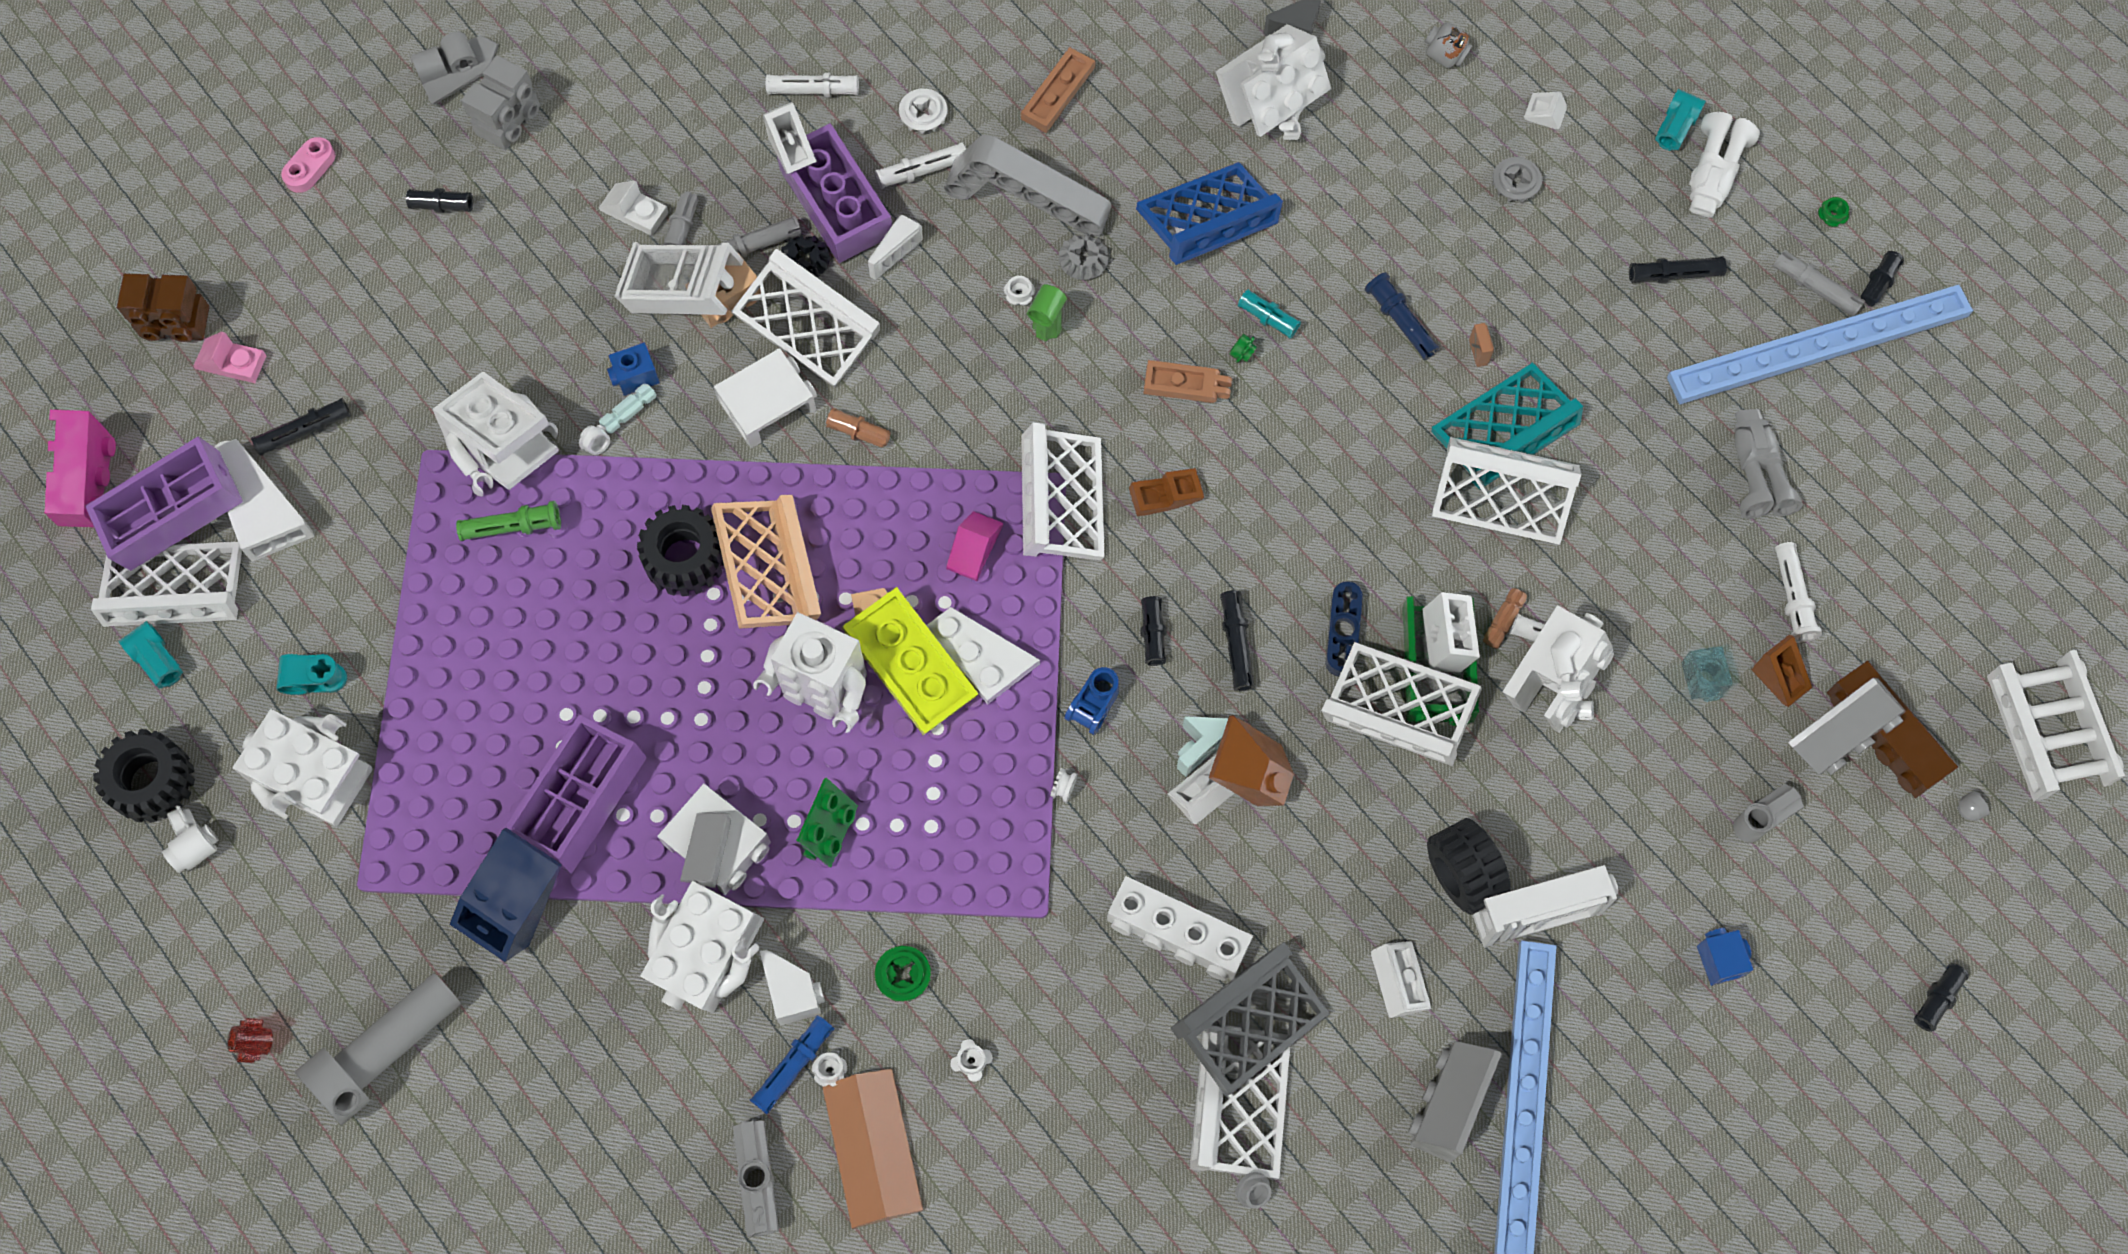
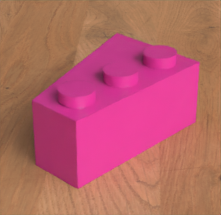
M50 409L49 420L56 421L55 441H48V451L54 452L53 472H46L44 513L57 526L94 527L85 506L102 496L105 486L109 484V464L111 457L114 456L116 451L115 440L90 411Z

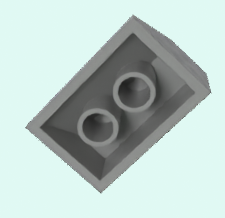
M1872 678L1788 743L1818 775L1827 771L1831 776L1847 764L1843 758L1855 750L1859 755L1872 746L1875 741L1871 737L1883 729L1886 733H1889L1903 722L1900 716L1906 711L1879 679Z
M1455 1041L1449 1047V1050L1443 1047L1435 1065L1436 1068L1440 1069L1436 1082L1430 1080L1422 1096V1100L1427 1102L1423 1114H1415L1408 1133L1414 1135L1410 1143L1411 1146L1448 1163H1451L1462 1154L1502 1055L1501 1052Z

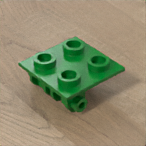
M825 777L796 841L805 849L803 856L811 860L818 858L831 868L836 856L841 851L846 832L855 819L858 805Z

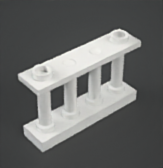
M2071 650L2056 662L2058 666L2056 668L2020 675L2015 671L2013 663L1999 665L1987 675L2033 802L2047 799L2059 791L2060 782L2099 774L2103 786L2106 787L2125 776L2123 761L2116 754L2087 679L2085 663L2080 660L2077 650ZM2063 680L2070 697L2069 699L2031 706L2026 700L2023 688ZM2075 711L2082 729L2043 738L2038 732L2035 719ZM2087 743L2094 760L2089 763L2055 769L2051 766L2047 751Z

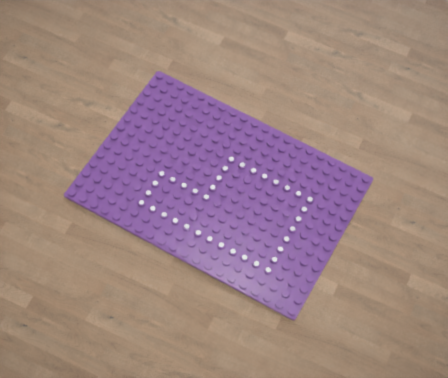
M426 450L422 453L357 886L362 892L461 896L511 816L580 714L633 741L647 758L573 873L571 874L560 869L549 899L652 903L663 894V904H670L673 900L680 904L691 884L680 881L685 859L677 852L672 853L661 843L658 835L697 790L705 784L766 832L771 842L768 845L770 849L767 855L759 863L753 862L745 872L747 874L745 880L736 890L730 889L724 895L717 885L715 888L704 886L742 907L1045 918L1047 916L1053 808L1051 791L1054 784L1063 556L1039 553L1036 557L1023 555L1022 472L554 454L510 490L495 479H493L492 489L488 487L487 483L483 481L478 482L477 485L483 490V496L480 497L472 490L473 479L470 475H464L451 458L449 450ZM480 468L477 469L480 473H485ZM1048 473L1049 480L1057 488L1066 481L1059 473ZM1066 486L1060 491L1065 497ZM780 495H793L821 610V615L816 621L845 634L842 626L855 617L851 594L884 588L889 593L897 587L926 625L952 607L1040 660V665L988 705L978 694L974 699L923 736L868 662L864 660L867 676L865 678L866 686L859 708L856 710L859 720L850 732L846 733L847 724L844 721H841L836 728L833 727L832 721L834 717L831 720L823 718L815 713L814 707L805 703L796 705L788 701L783 696L784 693H782L779 684L769 696H767L768 687L764 683L757 690L754 689L753 684L755 680L765 670L763 666L771 643L783 636L790 625L739 629L725 566H721L722 574L719 578L713 577L715 584L710 588L707 585L702 586L703 592L699 594L692 590L689 591V596L682 597L680 591H677L675 596L668 594L665 588L662 591L659 590L654 582L649 580L638 556L640 554L637 550V542H641L638 535L641 529L647 530L645 522L648 518L656 519L655 512L662 510L663 513L668 512V506L675 505L676 509L679 510L682 508V505H689L691 511H694L697 507L703 510L704 516L709 514L713 518L711 507L714 503L776 501ZM1055 497L1049 500V509L1057 518L1065 513V508ZM553 500L557 502L561 518L560 530H554L551 527L534 530L529 535L523 534L522 531L467 539L465 541H460L457 534V520L516 512L522 505H528L529 508L548 505L549 501ZM769 511L755 512L752 516L766 528L771 524ZM973 511L1003 523L1001 532L977 581L946 569L958 526ZM723 513L724 521L737 530L743 521L733 513ZM747 523L740 531L742 535L755 544L762 536ZM1053 527L1049 531V544L1064 545V536ZM765 537L759 547L775 558L778 554L777 546ZM735 539L730 544L731 551L742 560L750 552V550ZM693 540L675 542L668 548L664 558L673 562L688 560L697 552L700 544ZM754 553L747 561L749 565L762 574L769 566L768 563ZM773 567L766 575L768 579L781 588L786 583L784 575ZM742 569L737 574L738 581L749 590L757 582L756 579ZM761 583L753 592L768 604L776 597L775 593ZM779 597L773 607L783 615H793L791 605ZM749 599L744 604L747 618L761 617L764 613V610ZM824 777L828 778L858 805L855 819L846 832L841 851L836 856L831 868L818 858L811 860L803 856L805 849L796 841Z

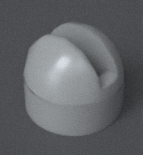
M1976 791L1965 795L1959 802V814L1966 820H1980L1990 814L1985 800Z

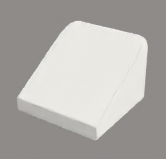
M1561 92L1532 93L1524 118L1527 121L1552 129H1560L1567 104Z

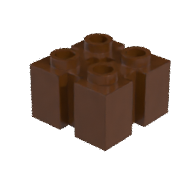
M123 273L116 308L131 323L132 328L140 338L148 341H158L159 339H166L167 335H171L174 340L189 342L191 340H204L210 306L201 294H196V286L188 275H162L161 278H152L149 274Z

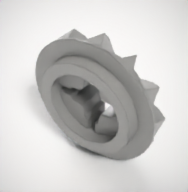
M1511 157L1501 161L1496 166L1493 172L1492 185L1496 187L1498 195L1502 194L1507 197L1508 202L1519 200L1522 203L1525 199H1533L1540 190L1542 175L1539 168L1530 160L1521 157ZM1518 173H1521V183L1513 187V179Z
M1088 233L1084 236L1074 234L1070 240L1063 242V246L1059 251V263L1062 270L1075 279H1093L1099 276L1108 264L1107 246L1101 243L1099 237L1095 239L1090 237ZM1087 248L1089 256L1086 257V261L1081 265L1080 256L1077 254H1081L1082 250Z

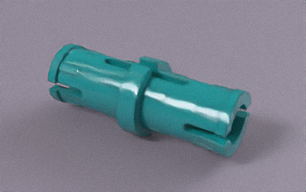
M1249 289L1243 293L1237 306L1260 319L1262 325H1270L1289 339L1293 338L1301 325L1300 320L1279 309L1277 303H1269Z

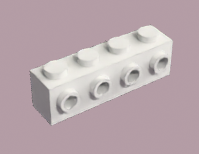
M1125 876L1107 914V921L1112 923L1111 928L1127 936L1130 933H1134L1143 938L1142 942L1145 945L1159 951L1162 950V947L1175 953L1174 957L1180 962L1193 966L1195 962L1207 968V974L1222 981H1225L1226 978L1231 980L1235 978L1253 935Z

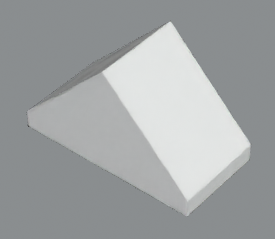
M793 102L763 114L768 139L787 174L816 162Z

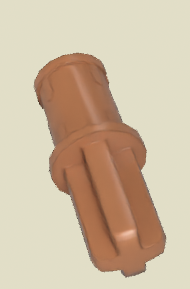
M836 408L830 411L826 420V427L851 436V439L854 441L861 439L878 447H885L890 439L891 433L889 430L866 422L865 417L859 416L857 418Z

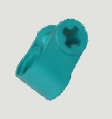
M284 654L279 657L276 690L280 693L289 695L333 693L341 690L346 684L347 672L329 655Z

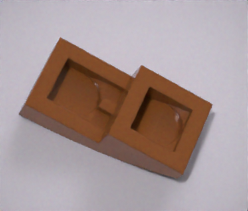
M1196 468L1165 472L1162 478L1132 482L1129 486L1137 517L1173 510L1201 501L1204 498Z

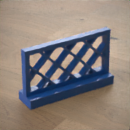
M1237 162L1137 202L1136 210L1170 248L1169 258L1175 265H1178L1277 224L1283 200L1276 193L1269 196L1240 162ZM1237 175L1243 182V185L1228 182L1225 179ZM1208 186L1219 190L1218 194L1215 195L1202 192L1200 189ZM1222 190L1239 193V200L1221 196ZM1244 195L1258 198L1253 203L1242 201ZM1182 196L1193 199L1192 205L1175 202L1174 200ZM1197 200L1215 204L1214 209L1197 207ZM1218 205L1236 208L1228 213L1217 211ZM1160 207L1168 210L1165 216L1153 213L1150 209ZM1171 211L1189 214L1188 220L1170 217ZM1195 215L1211 220L1197 223L1192 222V217ZM1167 225L1185 230L1172 235L1167 230Z

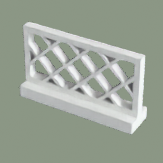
M777 248L769 257L768 264L731 311L737 318L834 388L870 340H873L880 331V323ZM770 273H773L782 280L784 291L765 293L763 282ZM786 283L794 289L787 290ZM760 288L761 294L754 295ZM802 294L808 299L809 310L790 312L788 296ZM785 297L787 313L768 315L766 299ZM762 300L765 316L751 318L742 310L748 302ZM812 302L820 308L813 309ZM814 314H830L834 318L835 328L816 331ZM810 315L813 331L794 334L791 318ZM788 318L790 335L775 336L771 333L769 321ZM838 321L841 322V323H842L843 325H845L846 327H840V328H839V327H838ZM759 322H766V328L760 325ZM853 331L862 338L855 348L842 349L839 333ZM836 334L838 350L820 353L817 336ZM814 337L815 354L802 355L796 351L795 339ZM789 340H791V342H792V347L789 346V345H788L787 343H785L784 341H789ZM850 354L844 362L843 355ZM840 356L841 367L834 377L822 369L821 358ZM811 359H817V361H818V366H817L816 364H814L813 362H811L810 360H811Z
M1033 422L1021 435L1023 555L1036 557L1039 553L1101 561L1104 558L1101 438L1045 430V424ZM1047 440L1056 441L1065 452L1056 458L1047 448ZM1078 445L1091 447L1092 459L1087 463L1075 450ZM1066 455H1069L1080 467L1073 475L1059 462ZM1052 467L1066 480L1058 488L1048 478V471ZM1083 471L1092 480L1093 488L1089 492L1075 479ZM1068 484L1081 497L1074 505L1060 492ZM1053 497L1067 510L1059 518L1049 509V500ZM1083 501L1093 510V519L1090 522L1076 509ZM1068 514L1082 527L1075 535L1061 522ZM1053 527L1067 540L1064 545L1049 544V531ZM1086 531L1094 540V550L1084 548L1076 538Z
M1450 437L1431 516L1560 545L1576 486L1578 487L1581 477L1580 465ZM1452 463L1466 465L1472 475L1455 484L1449 474ZM1473 467L1479 468V469H1481V470H1479L1478 472H1475V470L1473 469ZM1489 471L1498 472L1504 482L1488 491L1479 477ZM1505 474L1511 475L1513 477L1508 479ZM1522 478L1531 480L1536 490L1520 498L1511 484ZM1447 480H1448V482L1450 483V485H1451L1452 487H1450V488H1448L1447 490H1445L1446 484H1447ZM1475 480L1484 494L1468 503L1459 489ZM1538 482H1543L1546 484L1540 486ZM1555 485L1568 488L1565 499L1554 505L1551 504L1544 491ZM1508 487L1516 501L1500 510L1491 496ZM1453 492L1457 494L1464 505L1453 512L1440 509L1443 498ZM1540 494L1548 508L1532 517L1524 503ZM1488 499L1496 513L1486 519L1477 517L1472 507ZM1520 506L1528 520L1518 526L1509 524L1504 514ZM1562 507V511L1559 516L1556 510ZM1465 511H1468V513H1469L1470 515H1466V514H1462V513L1465 512ZM1552 513L1558 522L1555 534L1542 532L1536 522ZM1497 518H1500V520H1501L1502 522H1497V521H1494V520H1496ZM1532 525L1534 530L1526 527Z
M238 542L172 545L154 556H164L167 559L154 571L145 565L153 559L151 558L132 571L125 568L120 573L115 569L116 562L110 560L106 555L99 598H93L91 611L103 627L141 625L145 621H148L150 624L237 620L238 607L235 604L242 550ZM221 553H231V559L220 568L212 562ZM188 555H198L200 557L188 569L179 564ZM208 564L215 572L200 583L193 575ZM175 566L182 573L169 584H166L160 577ZM142 568L149 575L133 586L126 579ZM221 578L227 582L226 592H210L208 590L210 586ZM188 579L196 585L187 594H177L174 591ZM155 581L163 587L155 595L144 596L141 594L144 589ZM121 583L130 589L121 597H110L111 591Z
M1354 642L1330 699L1325 701L1322 713L1328 722L1453 766L1457 756L1456 750L1482 688L1480 685ZM1362 654L1373 658L1376 668L1358 675L1354 665L1358 655ZM1378 660L1385 662V664L1379 665ZM1395 666L1404 669L1408 678L1389 686L1383 672ZM1409 671L1417 674L1411 677ZM1351 672H1353L1354 677L1349 679ZM1380 674L1386 688L1367 696L1361 681ZM1427 677L1434 679L1439 690L1421 697L1415 682ZM1441 682L1448 684L1449 686L1443 688ZM1358 683L1363 698L1352 703L1340 699L1345 688ZM1411 684L1417 699L1398 707L1392 692ZM1459 688L1471 692L1467 703L1456 708H1452L1446 695ZM1389 694L1395 709L1384 714L1374 712L1370 702ZM1443 696L1449 711L1430 718L1424 703ZM1367 704L1369 709L1360 706ZM1420 705L1427 720L1414 726L1406 723L1402 713ZM1462 712L1460 720L1458 721L1456 715ZM1398 715L1401 721L1392 717ZM1453 717L1457 727L1452 739L1437 734L1433 724ZM1430 726L1432 732L1427 731L1424 728Z
M1216 1021L1212 1025L1218 1026V1022ZM1225 1025V1028L1241 1031L1240 1027ZM1249 1029V1033L1265 1035V1031ZM1203 1031V1047L1206 1050L1216 1051L1217 1033ZM1272 1032L1273 1038L1283 1040L1288 1038L1286 1034ZM1225 1035L1223 1053L1232 1055L1227 1048L1228 1035ZM1248 1040V1047L1250 1049L1247 1051V1056L1253 1052L1258 1060L1263 1058V1054L1258 1048L1264 1042H1258L1255 1045L1252 1040ZM1290 1047L1280 1054V1058L1273 1064L1268 1063L1264 1067L1265 1070L1253 1080L1251 1078L1247 1080V1085L1233 1095L1231 1093L1226 1096L1228 1100L1223 1104L1224 1093L1200 1062L1190 1169L1199 1171L1211 1170L1239 1175L1260 1172L1267 1179H1279ZM1223 1060L1222 1073L1224 1076L1233 1068L1238 1072L1239 1063L1229 1061L1231 1065L1226 1068V1060ZM1279 1064V1072L1277 1073L1274 1068ZM1267 1073L1277 1083V1093L1269 1100L1266 1099L1255 1084ZM1249 1088L1262 1103V1106L1251 1115H1248L1236 1100ZM1276 1100V1107L1274 1109L1271 1103ZM1230 1103L1243 1118V1121L1231 1131L1221 1121V1112ZM1264 1109L1274 1119V1129L1266 1136L1262 1134L1252 1121ZM1247 1124L1259 1141L1245 1152L1233 1134ZM1221 1130L1225 1136L1219 1140V1133ZM1273 1136V1143L1271 1145L1268 1139ZM1228 1139L1240 1157L1232 1164L1217 1163L1218 1147ZM1261 1145L1271 1155L1270 1170L1257 1168L1249 1157ZM1244 1160L1248 1167L1238 1166V1164Z

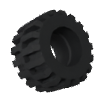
M675 505L668 506V512L663 513L662 510L655 512L656 519L648 518L645 522L647 530H640L638 536L641 542H637V550L640 554L638 556L649 580L654 582L659 590L662 591L665 588L667 593L675 596L677 591H680L682 597L689 596V591L692 590L699 594L703 592L702 586L707 585L710 588L715 584L713 577L719 578L722 574L721 566H724L715 523L709 514L704 516L703 510L697 507L694 511H691L689 505H682V508L679 510L676 509ZM693 540L700 544L697 552L688 560L673 562L664 558L668 548L675 542Z
M139 729L137 735L131 730L124 733L125 738L120 739L118 736L111 740L114 745L109 749L104 747L100 752L104 755L103 759H97L95 767L99 769V772L93 773V781L99 784L95 789L97 794L103 797L102 800L124 817L131 818L135 822L140 823L144 819L149 823L157 822L158 816L166 819L168 818L167 813L174 808L176 809L175 806L179 805L182 808L183 805L180 802L183 798L189 799L191 792L188 790V786H194L195 778L190 775L195 771L193 764L189 762V756L168 737L157 731L151 733L147 729ZM158 762V771L154 780L145 788L132 791L131 782L137 770L145 764Z
M1464 818L1428 838L1427 850L1433 871L1446 894L1462 911L1473 915L1486 908L1483 901L1485 898L1511 891L1509 873L1501 853L1487 832L1472 819Z

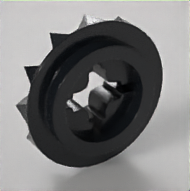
M801 234L799 238H789V242L785 246H781L783 254L815 277L822 275L829 265L830 255L825 242L818 240L815 235L813 237H806L804 234ZM799 250L805 254L810 252L811 264L803 258L799 259Z

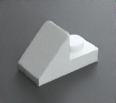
M634 180L615 184L599 206L600 211L651 236L654 235L669 213L667 206L641 194L637 182Z

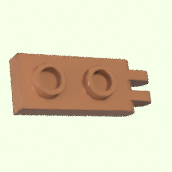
M1148 360L1143 394L1214 403L1217 401V398H1230L1231 390L1226 387H1231L1232 378L1220 375V370L1214 368Z

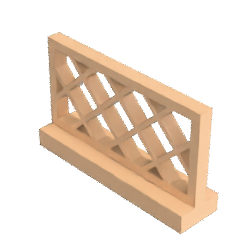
M780 495L776 501L714 503L711 510L739 629L790 625L797 612L817 620L821 615V610L793 495ZM769 511L771 524L768 528L752 517L755 512ZM723 513H733L743 521L737 530L724 521ZM746 523L762 535L756 544L740 533ZM765 537L777 546L778 554L775 558L759 547ZM734 539L750 550L744 560L731 551L730 544ZM753 553L769 564L763 574L747 563ZM772 567L784 575L786 583L782 588L766 577ZM741 569L757 580L751 590L738 581L737 574ZM760 583L776 594V597L770 604L753 593ZM779 597L791 605L793 615H783L773 607ZM748 599L764 610L761 617L747 618L744 604Z

